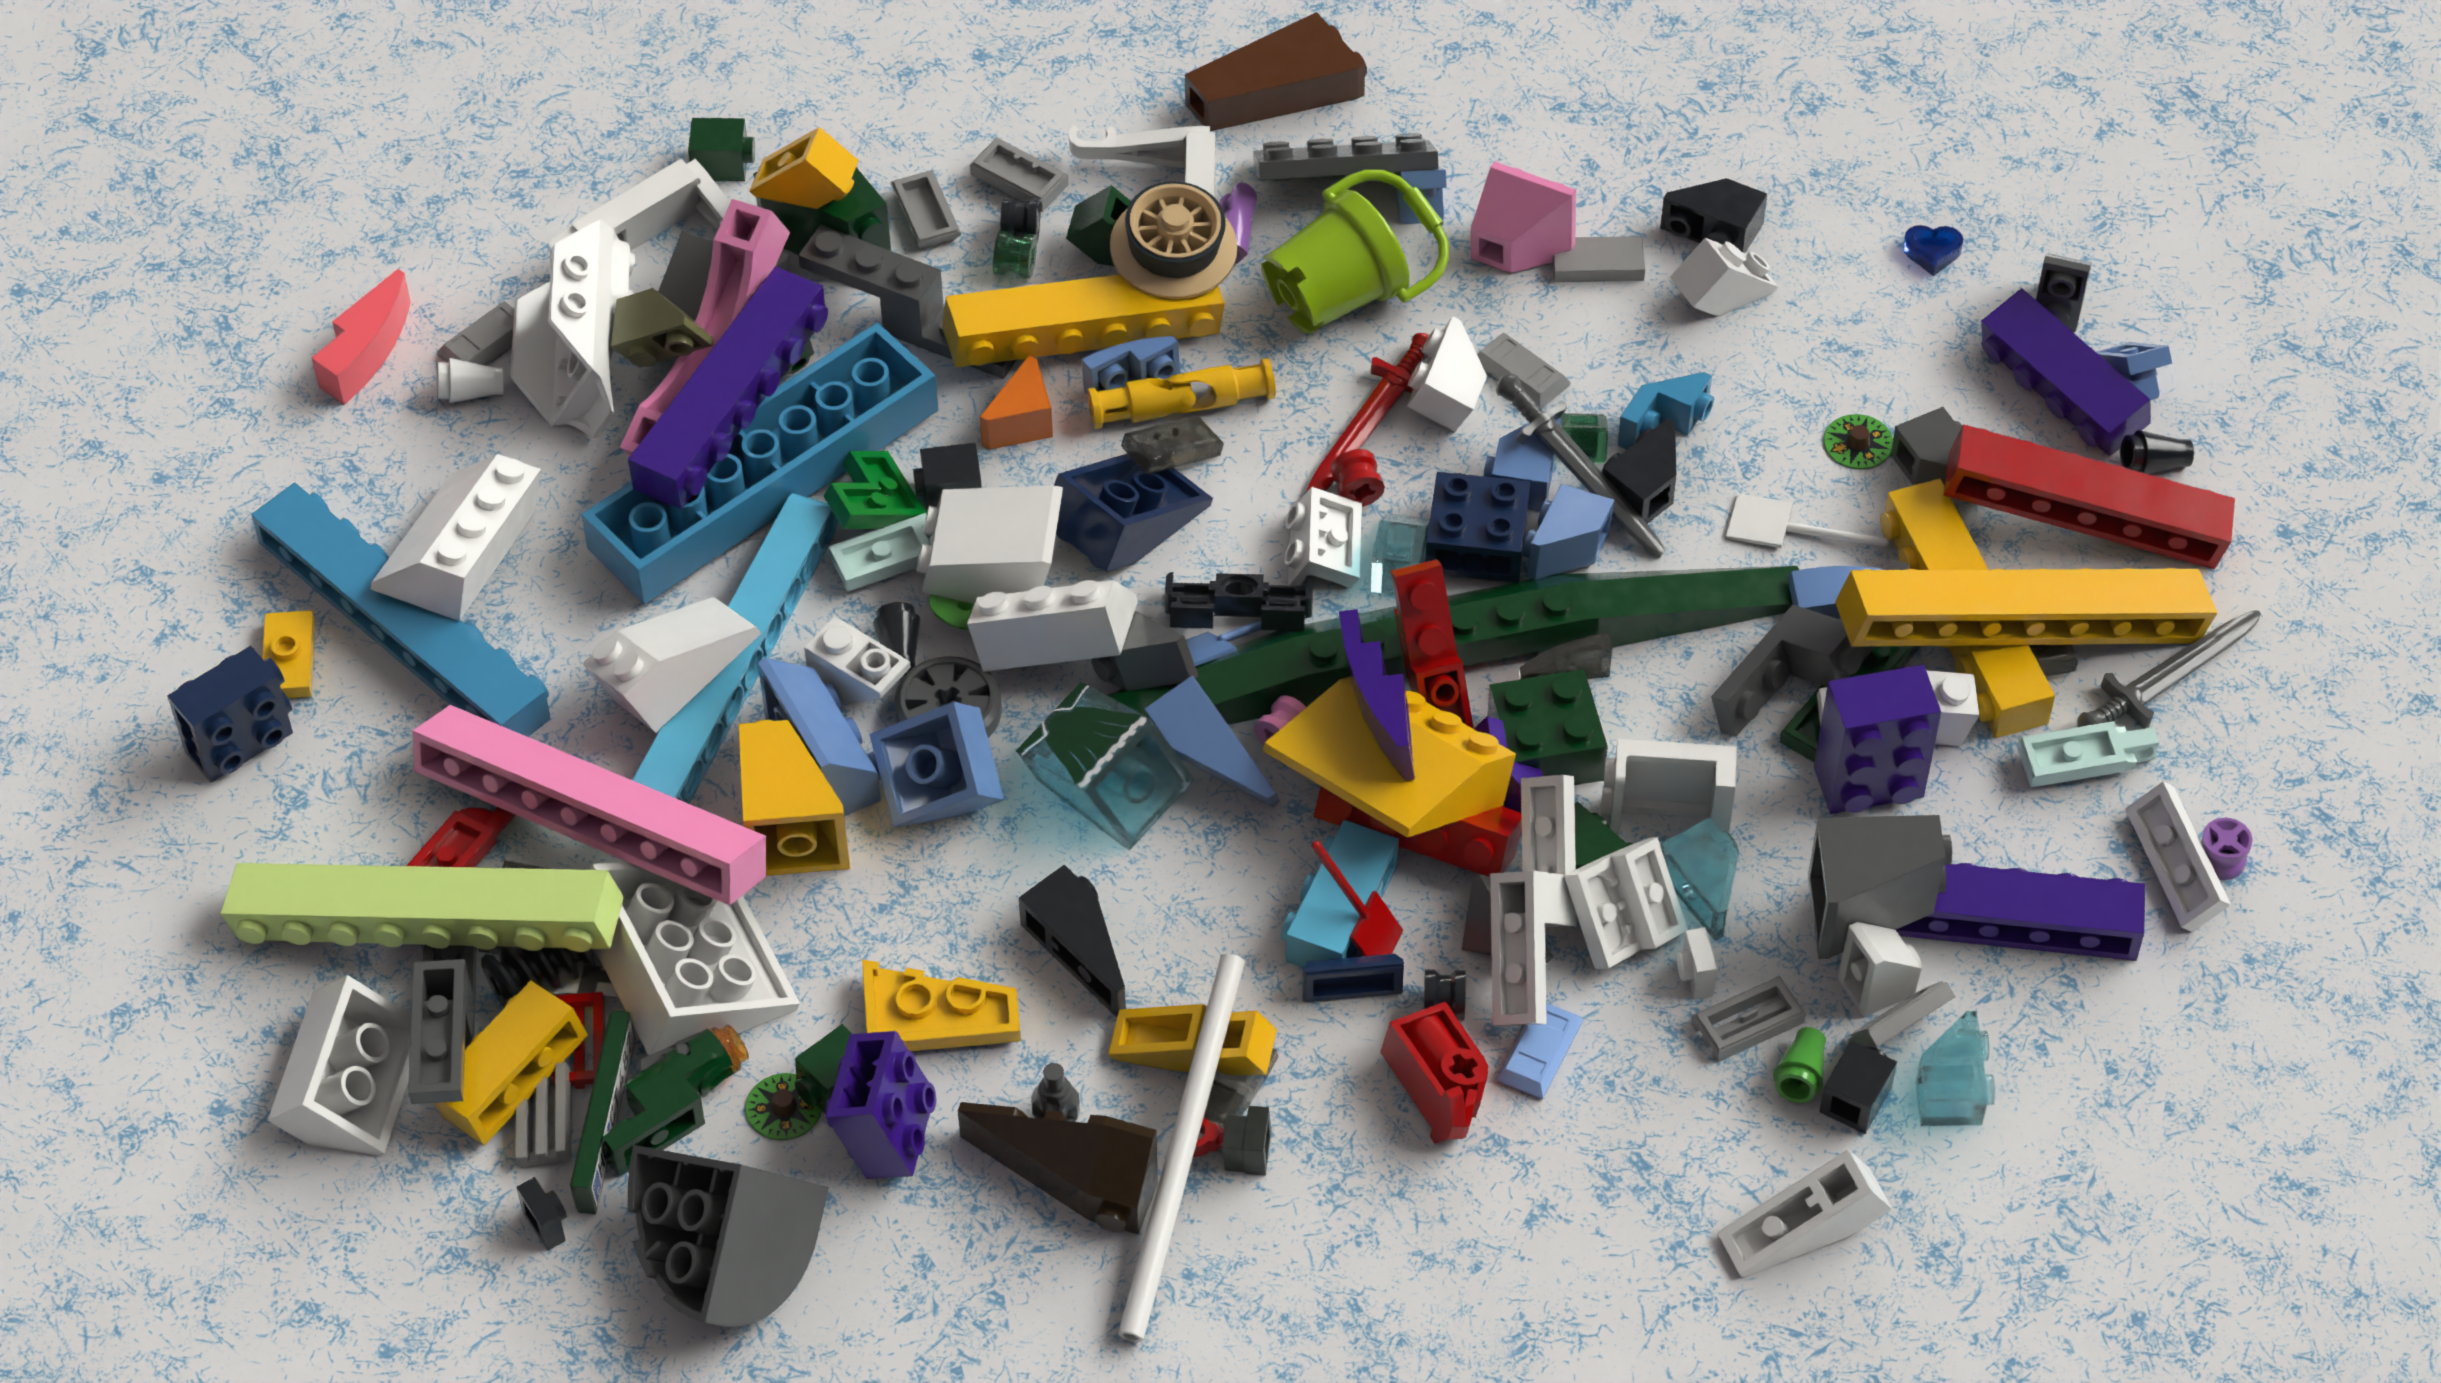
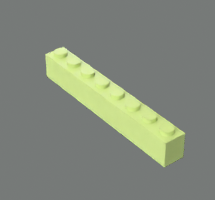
M236 863L220 914L239 940L251 944H260L264 941H288L296 945H306L310 942H334L342 946H353L356 943H379L387 947H399L402 944L428 945L433 948L461 945L489 950L496 946L521 947L531 951L541 950L544 947L568 948L577 952H585L590 949H610L624 897L608 870Z

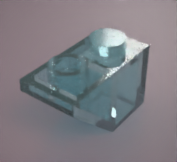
M1966 1011L1921 1055L1915 1081L1921 1126L1982 1125L1987 1105H1994L1993 1074H1985L1984 1061L1989 1059V1037L1986 1030L1979 1031L1977 1011Z

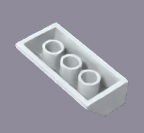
M496 454L450 474L371 582V590L460 621L534 515L541 469L524 464L516 459Z

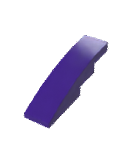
M1358 609L1339 611L1350 680L1363 718L1380 749L1405 781L1415 780L1409 706L1403 674L1386 676L1380 641L1364 643Z

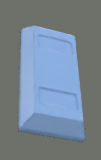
M1546 1003L1547 1024L1523 1026L1496 1078L1498 1082L1542 1100L1583 1023V1018Z

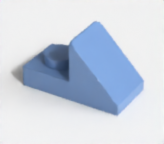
M1439 167V169L1394 172L1395 175L1402 177L1413 188L1417 187L1443 221V188H1447L1446 170ZM1395 187L1400 222L1403 224L1421 223L1404 201V194Z
M2129 342L2096 351L2150 400L2156 399L2160 395L2156 368L2173 364L2168 345Z

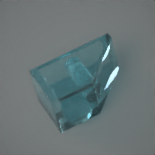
M1392 513L1384 514L1379 521L1372 556L1371 592L1394 595L1390 571L1425 562L1430 519Z
M1709 817L1661 843V850L1676 894L1700 924L1705 927L1714 941L1724 935L1735 881L1739 849L1732 835L1727 831L1722 832Z

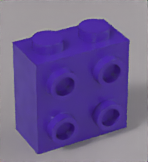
M897 1031L850 1034L844 1056L840 1058L838 1063V1076L832 1097L826 1103L825 1118L828 1125L833 1128L847 1149L850 1158L855 1161L866 1179L912 1177L918 1156L924 1150L926 1127L930 1113L936 1107V1091L933 1084L927 1080L916 1063L914 1054L908 1050Z

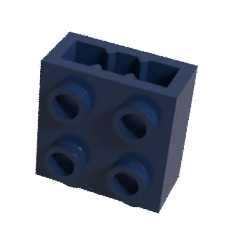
M1437 472L1426 541L1425 562L1437 559L1442 565L1443 574L1447 576L1519 583L1531 481Z
M252 646L247 647L236 655L225 658L216 667L194 680L183 683L177 690L167 695L184 751L210 783L225 774L236 771L243 763L264 750L277 746L284 738L293 733L288 713L293 709L280 687L285 682L284 677L271 658L263 660Z

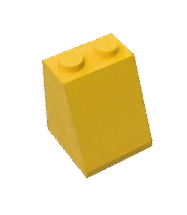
M759 720L754 723L738 724L744 827L766 836V876L850 869L843 804L788 720Z

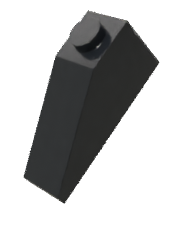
M1064 864L1019 897L1020 925L1117 1018L1119 1010L1126 1009L1125 985L1099 904L1098 893L1086 877H1077Z

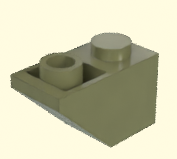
M654 288L616 300L611 347L639 368L650 367L655 363L678 356H686L694 351L713 346V337Z

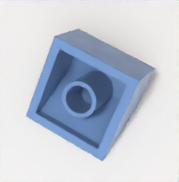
M951 702L869 734L894 827L959 817L1005 800L981 710L978 707Z

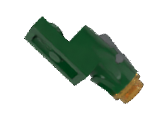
M726 1025L721 1029L717 1027L707 1028L702 1032L677 1041L675 1045L641 1059L640 1072L624 1084L628 1105L635 1117L621 1120L613 1126L608 1134L602 1137L608 1164L618 1177L629 1172L633 1145L664 1150L705 1124L700 1095L702 1098L706 1097L723 1080L740 1071L741 1064L749 1059L748 1051L742 1039L730 1025Z

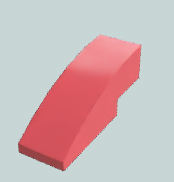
M400 269L394 271L332 321L336 338L312 357L319 388L343 405L364 388L382 367L396 345L405 325L411 301L405 273Z

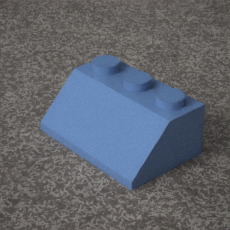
M769 658L758 661L765 719L772 721L788 720L842 802L844 817L881 801L879 789L881 777L875 754L873 752L866 754L861 746L863 743L862 736L856 722L852 717L845 719L840 711L842 708L841 702L834 686L831 683L824 685L816 670L811 667Z

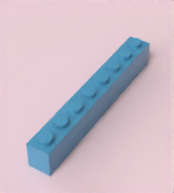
M294 482L251 514L260 545L449 705L527 737L551 720L547 702L549 693L542 681L535 675L530 674L527 676L518 669L512 657L504 649H494L488 644L480 630L469 621L463 623L461 620L457 621L371 590V582L387 562L389 556L378 544L373 543L370 545L362 539L356 527L348 519L342 518L340 520L332 514L325 501L314 492L308 494Z

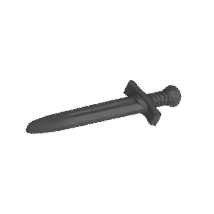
M1516 374L1503 376L1496 384V394L1512 402V405L1517 407L1516 409L1521 412V415L1530 422L1518 434L1516 442L1523 445L1530 436L1536 434L1590 493L1614 499L1612 516L1648 552L1657 558L1661 557L1665 552V548L1653 530L1556 422V419H1559L1566 411V403L1560 401L1548 411L1542 412L1540 406H1537V403L1532 401L1533 399L1528 396V393L1523 391L1524 389Z
M2253 610L2231 619L2126 686L2119 683L2113 673H2105L2101 688L2112 699L2094 711L2081 713L2077 719V726L2082 727L2112 722L2127 713L2143 728H2149L2154 712L2144 705L2243 638L2259 621L2260 611Z

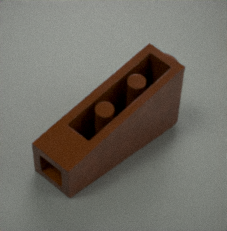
M1315 12L1185 74V105L1203 126H1210V131L1358 99L1365 94L1367 66L1363 57L1358 52H1353L1342 40L1337 28L1333 25H1328Z

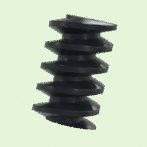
M502 946L499 949L500 962L490 954H486L481 958V966L496 998L504 1008L506 1000L517 995L530 981L542 987L541 981L546 979L555 989L561 988L559 972L564 970L571 978L576 980L579 978L578 962L582 961L592 971L597 969L592 949L585 952H577L568 948L543 947L541 950L531 951L517 947L518 952H516L512 947Z

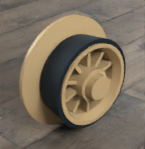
M1169 181L1149 186L1133 198L1128 208L1121 214L1113 227L1110 238V252L1112 261L1119 274L1136 289L1151 296L1164 299H1187L1211 291L1227 278L1236 261L1237 239L1231 223L1225 217L1221 205L1213 195L1203 188L1190 183Z

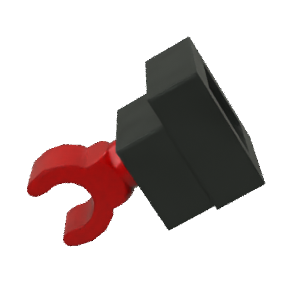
M1248 1106L1247 1116L1227 1115L1225 1128H1221L1218 1124L1210 1123L1209 1120L1203 1117L1199 1133L1204 1136L1197 1140L1193 1157H1200L1209 1151L1215 1152L1222 1148L1225 1171L1266 1175L1272 1132L1269 1107Z

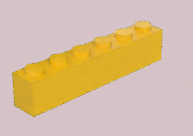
M1119 274L946 296L942 328L955 368L971 365L979 366L1010 360H1026L1028 356L1042 357L1104 349L1130 341L1153 337L1174 336L1176 339L1219 334L1225 302L1219 286L1193 298L1164 299L1151 296L1136 289Z
M1941 479L1888 492L1885 512L1881 513L1880 523L1884 536L1888 540H1893L1899 552V561L1909 564L1910 569L1989 570L1952 499L1943 496L1944 484ZM2029 645L1942 646L1943 648H1949L1955 660L1956 673L1974 674L1979 708L1978 718L1981 722H1987L1995 738L2049 724L2055 694Z

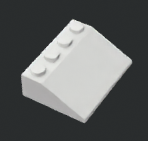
M626 861L592 864L590 870L609 871L624 897L610 949H595L626 1012H630L632 1024L648 1056L675 1045L677 1041L702 1032L707 1028L721 1041L798 1009L800 1002L743 895L731 905H727Z

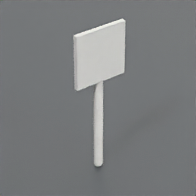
M1744 494L1737 495L1726 534V539L1778 548H1782L1786 531L1879 547H1887L1890 543L1887 538L1790 523L1789 518L1793 502Z

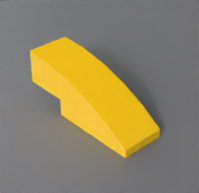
M1204 1004L1120 1009L1108 1055L1114 1060L1142 1066L1189 1072L1207 1006ZM1257 1010L1232 1012L1215 1075H1267L1277 1029Z

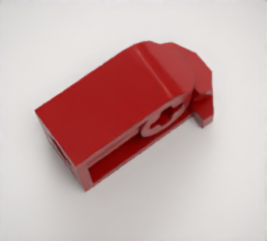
M1446 1001L1390 1021L1380 1053L1432 1128L1430 1138L1434 1144L1447 1139L1466 1138L1472 1117L1476 1118L1487 1081L1488 1064L1484 1056Z

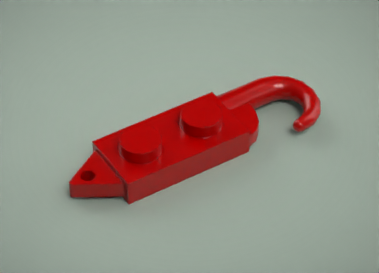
M473 807L461 809L460 811L455 810L406 866L475 868L498 842L497 836L516 814L499 807L493 812Z

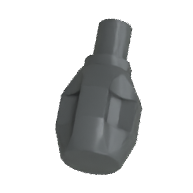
M1050 1063L1044 1068V1078L1032 1093V1114L1035 1118L1042 1119L1045 1117L1047 1110L1060 1111L1066 1116L1065 1121L1075 1122L1080 1113L1079 1093L1064 1076L1063 1067L1057 1063Z

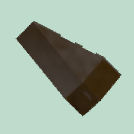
M960 1103L958 1120L960 1137L1087 1220L1097 1223L1100 1227L1112 1232H1122L1124 1230L1139 1234L1158 1184L1157 1130L1102 1115H1090L1088 1122L1082 1123L1065 1121L1066 1116L1060 1111L1047 1110L1045 1117L1041 1119L1030 1118L1016 1107Z

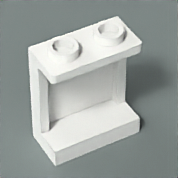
M1617 738L1615 758L1606 757L1601 815L1610 816V829L1615 834L1620 832L1621 814L1623 812L1708 818V842L1727 843L1736 787L1737 746Z

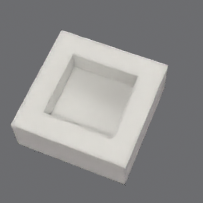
M1704 927L1686 930L1683 951L1676 953L1679 977L1682 982L1689 981L1694 999L1714 996L1717 966L1706 929Z

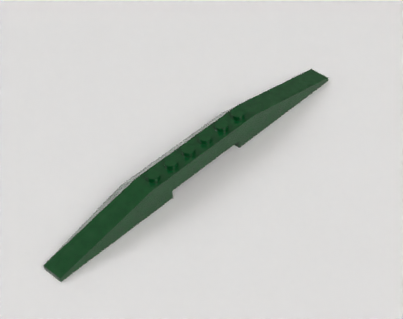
M1798 566L1556 574L1537 580L1530 579L1520 581L1519 583H1510L1447 597L1457 655L1462 660L1463 666L1533 652L1537 663L1786 613L1793 605L1787 576L1791 571H1797L1799 568ZM1397 606L1359 613L1364 643L1376 641L1381 643L1386 675L1403 674V678H1407L1393 610L1397 609ZM1340 617L1305 624L1304 631L1277 630L1236 646V652L1195 666L1199 676L1196 678L1197 682L1228 725L1260 719L1263 715H1270L1273 703L1280 696L1284 695L1293 697L1308 707L1337 681L1350 677ZM1181 683L1133 691L1121 689L1076 707H1091L1140 714V718H1146L1145 724L1142 726L1137 725L1138 727L1133 729L1136 730V733L1132 736L1128 735L1129 737L1123 741L1126 742L1125 745L1150 741L1153 739L1144 726L1152 721L1148 717L1145 708ZM1073 707L1071 710H1065L1063 712H1071L1075 707ZM1100 721V722H1102V723L1109 724V725H1114V726H1119V727H1128L1127 725H1119V724H1114V723H1108V722ZM1097 733V734H1099V735H1101V736H1104V737L1118 738V737H1112V736H1107V735H1103V734Z

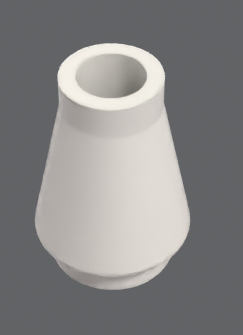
M449 358V362H437V399H449L450 404L490 395H503V367H489Z

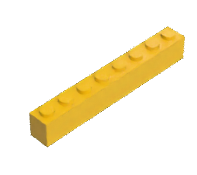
M2175 568L1851 570L1835 601L1851 647L2190 644L2204 636L2218 613L2199 569Z

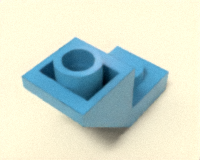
M1701 372L1641 385L1620 416L1617 446L1627 450L1635 444L1638 437L1645 430L1656 428L1667 418L1675 423V431L1688 436L1697 421L1704 422L1712 410L1715 399L1714 396L1710 395L1712 375Z

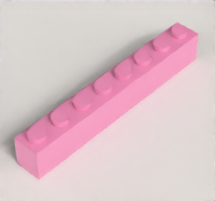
M449 705L412 731L414 772L727 905L734 903L766 877L765 835L460 708Z

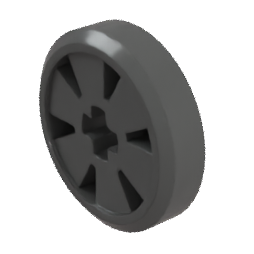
M944 656L924 661L907 672L897 687L895 693L897 723L938 708L940 703L946 705L953 700L980 708L989 738L996 730L1002 714L999 685L990 671L983 672L981 664L970 659Z

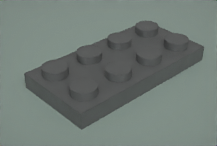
M1419 133L1395 135L1396 142L1384 143L1378 142V137L1376 136L1351 138V145H1334L1333 139L1308 140L1307 147L1290 148L1289 142L1284 141L1263 143V150L1253 151L1254 170L1259 180L1351 175L1364 169L1385 170L1388 172L1439 169L1437 149L1429 140L1422 139V134Z

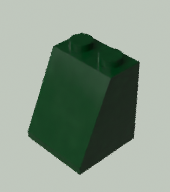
M857 167L852 176L854 185L850 192L840 201L832 200L818 209L756 197L757 206L772 211L788 229L790 234L784 249L796 255L800 254L820 225L891 251L887 203Z

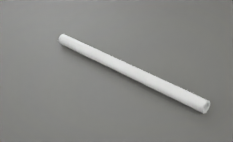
M1222 954L1220 956L1118 1335L1128 1341L1143 1342L1245 965V960L1237 955Z

